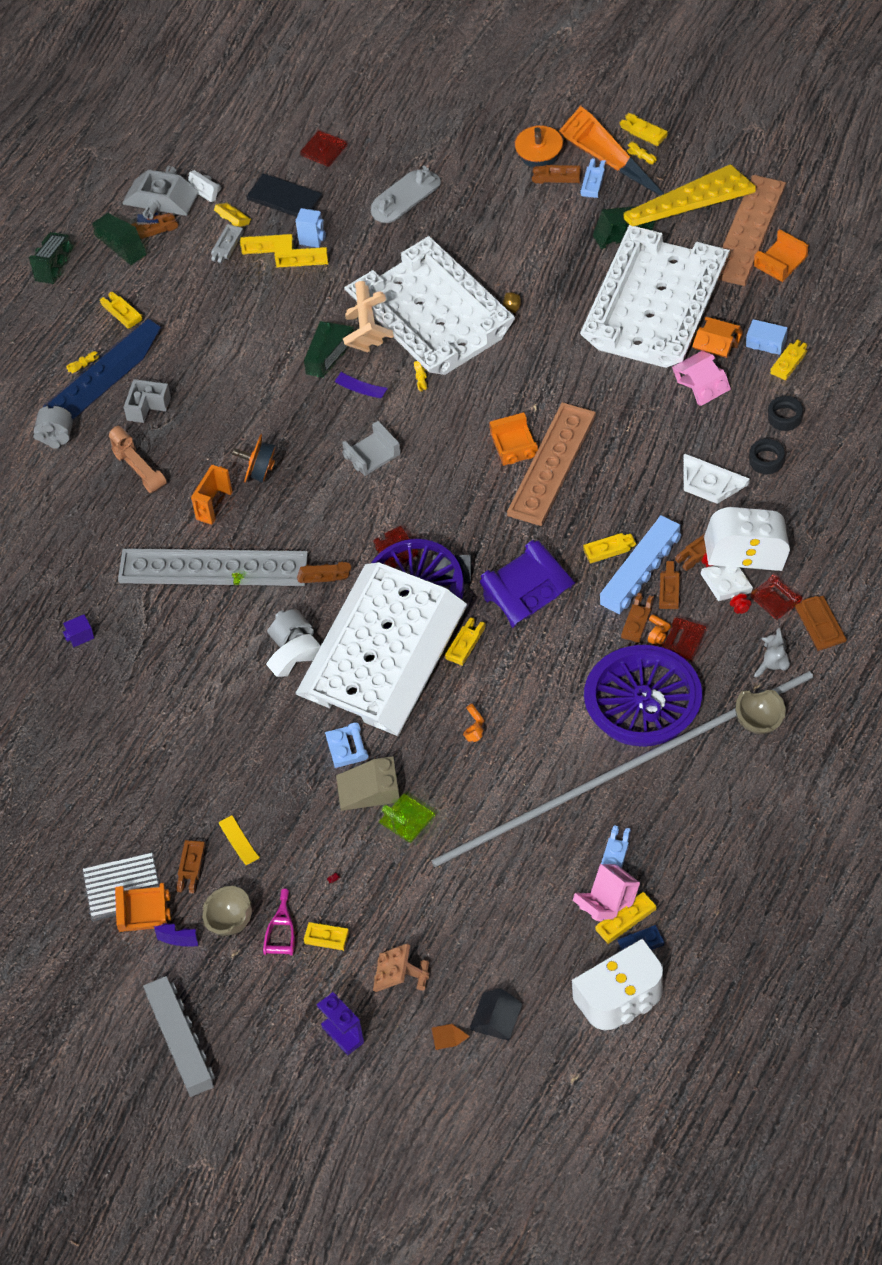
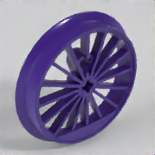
M634 645L608 654L593 667L585 683L584 701L591 719L608 736L627 745L647 747L665 743L678 736L689 726L699 711L702 701V687L696 671L680 655L658 646ZM655 665L647 685H643L642 669ZM662 666L669 669L650 689L658 667ZM639 670L640 686H637L630 673ZM676 674L681 678V681L659 689L672 675ZM626 675L633 688L619 678ZM613 681L625 691L605 685ZM683 686H686L689 694L664 695ZM651 690L660 691L664 695L665 702L689 700L687 708L665 703V706L662 707V709L682 714L681 717L675 720L666 712L660 710V704L652 698ZM598 691L622 697L596 699ZM623 704L603 713L599 708V705ZM655 706L657 711L655 713H648L646 708ZM627 710L614 724L607 719ZM642 710L644 732H634V726ZM635 712L629 729L620 728L619 726ZM661 716L671 725L662 728L658 719ZM646 721L654 722L658 730L647 732Z

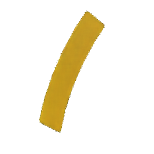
M232 815L219 822L229 842L245 865L259 859V856L244 836Z

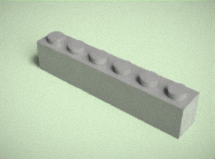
M167 976L143 985L189 1096L192 1097L214 1088L212 1084V1079H215L211 1067L206 1068L204 1064L207 1061L203 1049L198 1050L197 1045L200 1044L195 1032L191 1034L189 1028L192 1027L188 1015L184 1017L182 1013L185 1008L181 999L177 1000L175 994L178 992L174 983H169Z

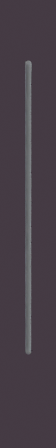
M808 671L772 690L780 695L812 679L813 675ZM736 708L431 860L434 867H437L736 717Z

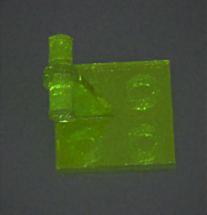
M403 794L391 808L387 805L383 806L381 811L385 815L379 820V823L411 843L434 818L435 813L406 794Z

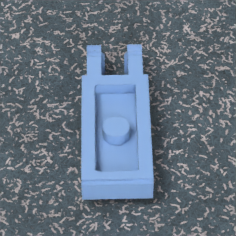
M591 159L581 188V196L598 198L605 173V160H601L600 167L597 168L595 167V159Z
M613 826L601 864H617L620 868L623 867L629 847L628 841L631 829H625L623 841L616 840L619 826Z

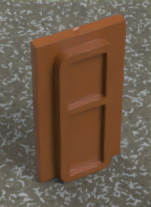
M814 596L802 600L801 603L795 605V609L817 651L846 642L847 639L824 596Z

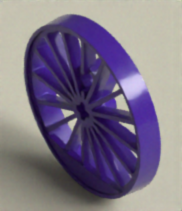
M425 539L404 540L387 547L371 562L383 564L389 558L394 557L402 572H405L396 554L408 550L410 575L414 576L412 550L424 549L415 577L441 587L451 585L449 591L461 600L463 598L464 580L457 559L447 548L434 541ZM429 550L439 553L422 573ZM443 557L451 562L448 566L428 576ZM455 569L453 579L432 582ZM403 590L400 592V596L406 597L410 591ZM386 622L383 624L382 628L389 629L391 628L392 623Z

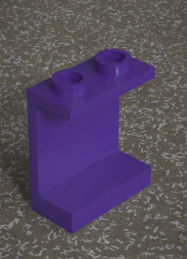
M334 992L317 1004V1007L328 1018L321 1023V1027L347 1055L364 1043L360 1020Z

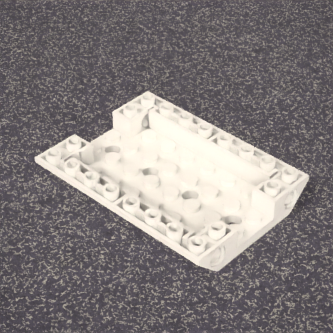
M629 225L580 332L581 335L598 350L665 368L683 362L730 250L699 242L695 243L693 249L664 243L663 233ZM671 260L678 261L675 264L670 263ZM661 286L666 287V289L662 291L658 290V288ZM649 313L654 314L651 318L646 317ZM635 341H641V342H643V343L640 344V345H635V344H634Z
M429 236L401 253L402 263L381 276L372 270L345 287V290L356 301L355 283L359 281H364L368 285L370 297L379 291L386 295L384 302L372 306L374 318L384 328L392 330L394 338L430 373L446 375L502 340L515 319L502 304ZM439 322L445 323L444 325H437ZM460 343H466L465 346L458 345V344H460Z
M379 562L365 564L297 689L296 695L327 708L335 705L361 716L364 723L399 736L467 604L448 589ZM403 590L410 591L406 597H401L400 592ZM386 622L392 623L389 629H383L382 626ZM368 655L375 656L371 662H366L365 658ZM350 688H357V692L354 695L347 694Z

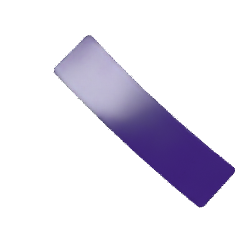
M340 372L335 380V383L347 389L376 398H382L388 389L359 381Z

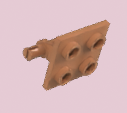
M409 944L380 953L373 991L378 992L403 983L405 974L418 978L416 988L418 990H425L426 980L429 979L428 968L430 963L425 960L421 961L420 969L408 963Z

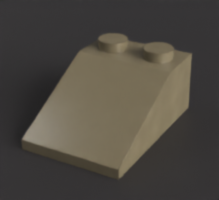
M393 757L373 759L336 775L341 811L400 802Z

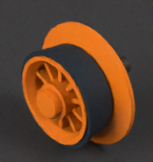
M547 126L529 127L523 130L515 140V149L521 156L522 161L533 168L553 164L563 145L561 135L555 129Z
M260 434L252 454L236 448L233 450L232 455L249 461L244 483L247 482L250 475L262 483L268 470L273 468L275 460L272 457L276 447L274 444L262 443L263 434Z

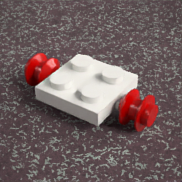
M705 553L702 563L706 565V568L702 569L701 575L717 600L721 601L732 598L730 606L734 607L735 613L743 614L747 612L751 606V601L746 600V594L751 593L753 587L739 567L708 565L707 553Z

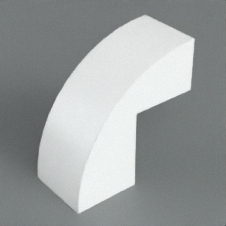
M311 634L299 636L278 649L266 665L276 677L288 676L296 662L313 661L321 646Z

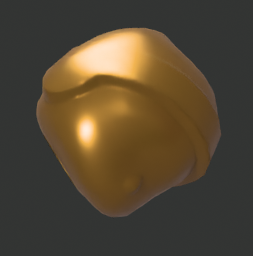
M508 292L504 296L502 305L509 312L516 313L520 308L521 298L515 293Z

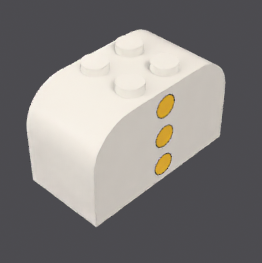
M737 507L720 509L712 515L704 536L708 565L782 571L790 551L785 519L780 513L771 510Z
M641 939L573 979V1000L588 1021L598 1029L612 1030L622 1024H628L639 1014H645L650 1011L661 999V963L644 940Z

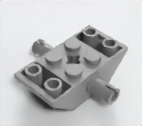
M168 166L165 173L147 170L134 180L123 200V205L145 208L143 216L146 219L148 217L152 219L156 210L187 216L198 195V190L181 175H176L177 171L174 167L170 169V166Z

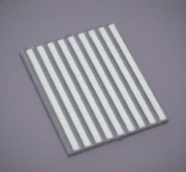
M153 852L82 868L86 888L85 895L88 899L92 921L116 916L115 887L123 886L124 890L160 887L158 881L160 878L157 875Z

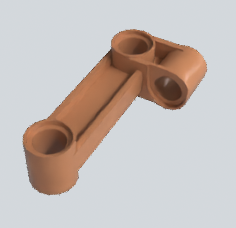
M121 426L114 427L110 431L109 437L112 451L116 458L120 461L124 459L143 479V485L149 493H153L167 484L163 474L159 470L154 472L135 452L136 449L132 437Z

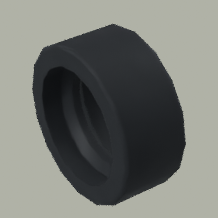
M780 396L770 402L768 406V421L773 428L780 431H790L797 428L802 422L803 407L796 398ZM789 408L796 415L792 418L784 419L777 417L774 412L778 409Z
M761 439L751 446L749 462L756 472L765 475L773 474L783 467L785 459L784 448L776 440ZM762 451H770L775 453L778 458L772 462H763L757 459L756 455Z

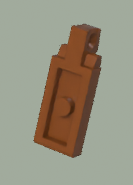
M666 561V571H661L659 609H678L679 572L674 571V561Z

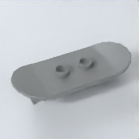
M425 166L422 167L423 170L411 171L374 200L371 206L373 218L381 223H390L397 220L439 188L441 183L440 177L429 171Z

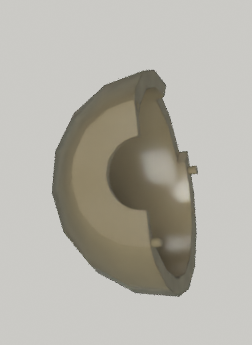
M765 690L762 693L756 694L751 693V691H742L736 700L735 714L738 722L747 731L756 734H767L781 725L785 718L786 708L783 699L774 690Z
M235 886L222 887L214 891L203 905L202 918L204 926L209 931L220 936L235 935L241 932L247 926L252 915V905L249 896L243 889Z

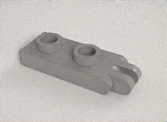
M227 224L212 249V261L216 262L218 259V263H223L225 259H229L244 233L243 228Z

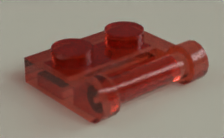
M772 574L766 582L750 594V597L776 620L793 609L802 600V597L780 581V577L776 574ZM772 587L778 588L790 600L786 602Z
M674 618L670 633L661 647L673 651L685 659L693 660L705 635L706 626L681 618ZM679 629H684L677 645H672Z

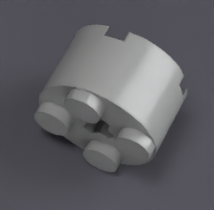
M48 406L41 408L36 418L34 438L55 449L67 443L73 424L70 412L58 406L49 409Z
M297 609L286 612L284 610L279 611L275 615L276 619L267 630V633L280 648L299 636L313 635L311 624Z

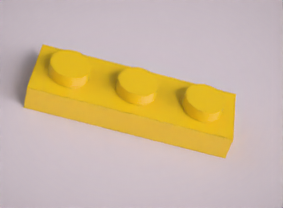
M642 892L635 897L632 906L622 908L614 919H604L595 926V930L609 944L654 912L656 905Z

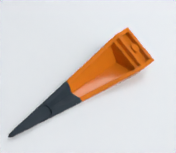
M582 106L576 110L558 131L574 146L600 161L605 160L608 166L659 196L664 195L594 116Z

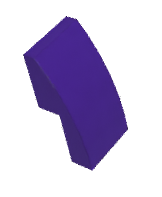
M167 923L154 926L157 940L176 946H198L196 929L186 928L177 931L175 924Z

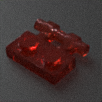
M399 526L384 533L385 540L381 541L380 538H375L373 543L375 544L376 551L381 553L384 549L395 543L409 540V537L403 528ZM417 549L412 550L413 558L419 556ZM408 550L396 554L401 563L409 561ZM394 557L384 562L392 568L397 566Z

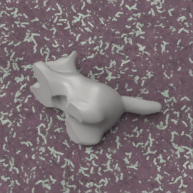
M778 628L776 634L762 638L765 642L764 646L768 648L764 655V662L755 672L754 677L762 675L767 668L785 671L790 667V661L785 651L787 648L786 641L783 638L781 629Z

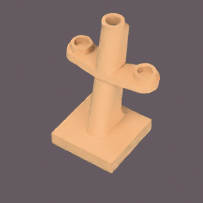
M359 281L355 283L357 305L347 309L345 316L348 320L359 317L360 329L346 336L343 340L347 346L369 352L370 345L379 346L383 343V337L393 338L394 335L392 330L376 325L374 321L372 306L384 302L386 295L379 291L370 297L368 285L364 281Z

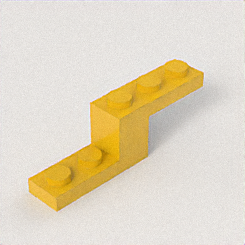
M292 234L240 237L242 254L275 252L276 268L328 264L327 247L294 249Z

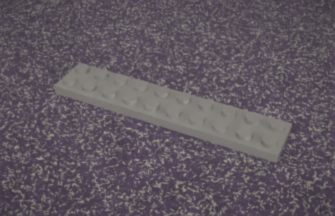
M123 549L118 581L119 583L305 586V583H298L297 575L300 567L307 565L308 551Z

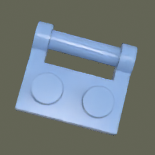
M351 723L347 727L325 732L335 768L368 759V752L364 749L359 723ZM349 735H352L357 750L355 754H352L347 739Z

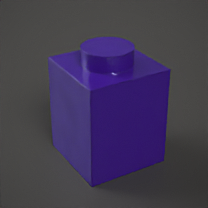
M84 614L63 623L65 628L63 635L67 642H71L73 648L94 639L92 628Z

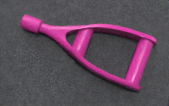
M281 889L280 907L267 927L263 946L264 955L290 954L292 956L294 954V927L287 909L288 889ZM274 925H290V946L268 945Z

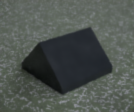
M450 551L460 565L464 584H471L472 551ZM434 552L433 560L438 556L439 553ZM443 557L433 569V574L448 566L451 562ZM455 569L433 580V582L453 579Z
M502 988L483 992L470 1030L510 1041L523 1003Z

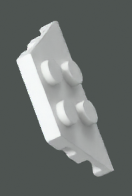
M684 454V491L718 504L749 485V478Z

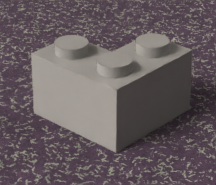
M133 379L124 404L127 421L144 423L149 409L166 411L171 399L168 384Z

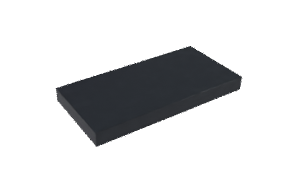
M265 173L260 176L246 195L249 201L295 217L298 216L300 209L314 210L323 198L320 192Z

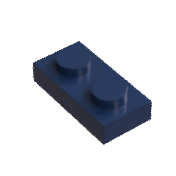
M656 925L618 939L621 951L641 939L644 940L650 950L664 946V941Z

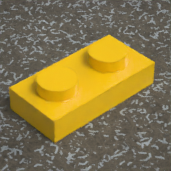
M229 203L215 205L214 211L220 214V217L229 220L233 226L249 225L251 219Z
M309 922L304 937V944L344 951L349 930Z

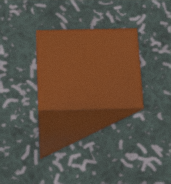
M453 1024L431 1028L435 1050L457 1046L470 1037Z

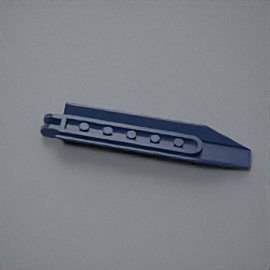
M150 319L144 321L53 396L43 407L48 406V409L54 408V406L62 407L70 412L72 419L77 417L145 358L161 327Z

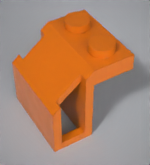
M705 317L706 324L703 328L699 327L692 347L728 358L731 347L738 348L743 333L741 327ZM733 333L738 334L736 340L732 336Z

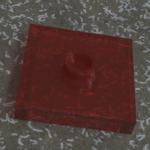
M318 130L300 151V155L329 167L345 149L347 142Z

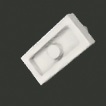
M195 170L189 173L188 183L198 190V194L210 202L216 201L221 185L212 182L211 176L201 175Z

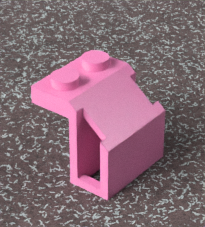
M700 351L672 367L677 382L692 388L697 404L700 406L731 390L724 370L717 368L713 362L715 357L704 351Z
M600 864L591 893H575L573 901L580 906V909L592 915L591 917L594 920L614 919L625 906L629 908L633 905L640 882L617 864Z

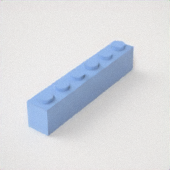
M660 515L600 593V605L618 614H621L624 609L629 607L631 599L634 595L637 596L644 582L647 583L653 570L658 569L663 557L668 556L673 544L678 543L680 540V524Z

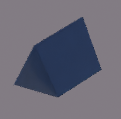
M137 214V225L158 223V219L147 220L143 214Z

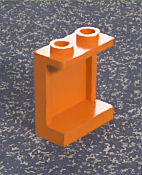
M524 412L489 422L490 434L503 466L535 457L538 445L533 441Z
M160 883V887L124 890L123 886L115 887L116 924L119 932L154 929V926L168 924L167 920H171L170 908H167V901H170L169 889L165 888L164 883Z

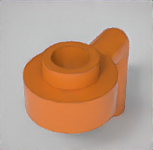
M652 614L649 621L656 624V626L651 630L648 642L657 646L663 643L666 638L665 633L671 628V625Z
M469 704L466 709L476 722L464 731L463 736L468 742H476L483 736L484 729L482 725L485 720L475 706Z

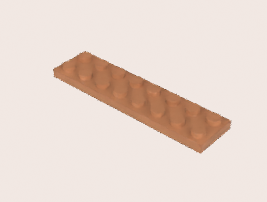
M752 175L750 182L756 186L755 193L744 195L722 247L723 249L730 250L718 280L742 286L746 285L754 265V254L758 250L760 251L785 190L786 182Z
M561 403L507 511V516L539 526L543 525L596 417V412Z

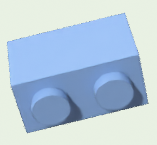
M300 209L296 219L299 245L319 248L321 242L325 240L326 233L323 231L324 220L321 218V211Z
M753 319L747 333L746 347L781 355L787 340L788 327Z

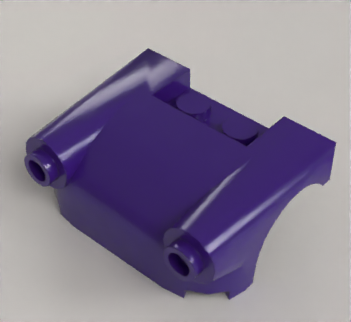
M532 540L526 544L525 553L498 571L491 572L488 570L480 576L482 578L480 584L484 589L483 596L487 603L489 601L496 603L507 616L512 628L523 619L529 618L551 603L568 588L571 589L575 584L539 540L536 542Z

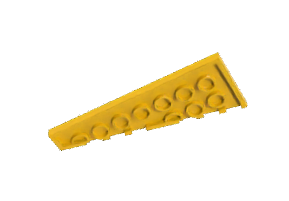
M730 164L624 212V220L633 227L755 193L756 186Z

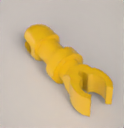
M630 142L627 145L630 147L626 150L629 154L637 155L639 159L643 158L651 165L657 161L654 155L646 153L645 149H640L635 142Z
M93 351L86 357L82 356L78 361L68 364L66 366L68 372L74 373L82 366L86 367L89 362L97 360L99 358V355H96L98 352Z
M415 361L414 368L416 370L415 376L418 380L417 387L419 391L423 392V389H427L425 381L426 369L418 361Z

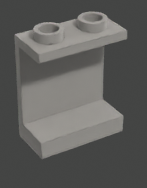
M379 421L372 424L373 434L351 447L346 441L342 442L344 457L350 460L357 471H361L364 476L401 455L399 442Z

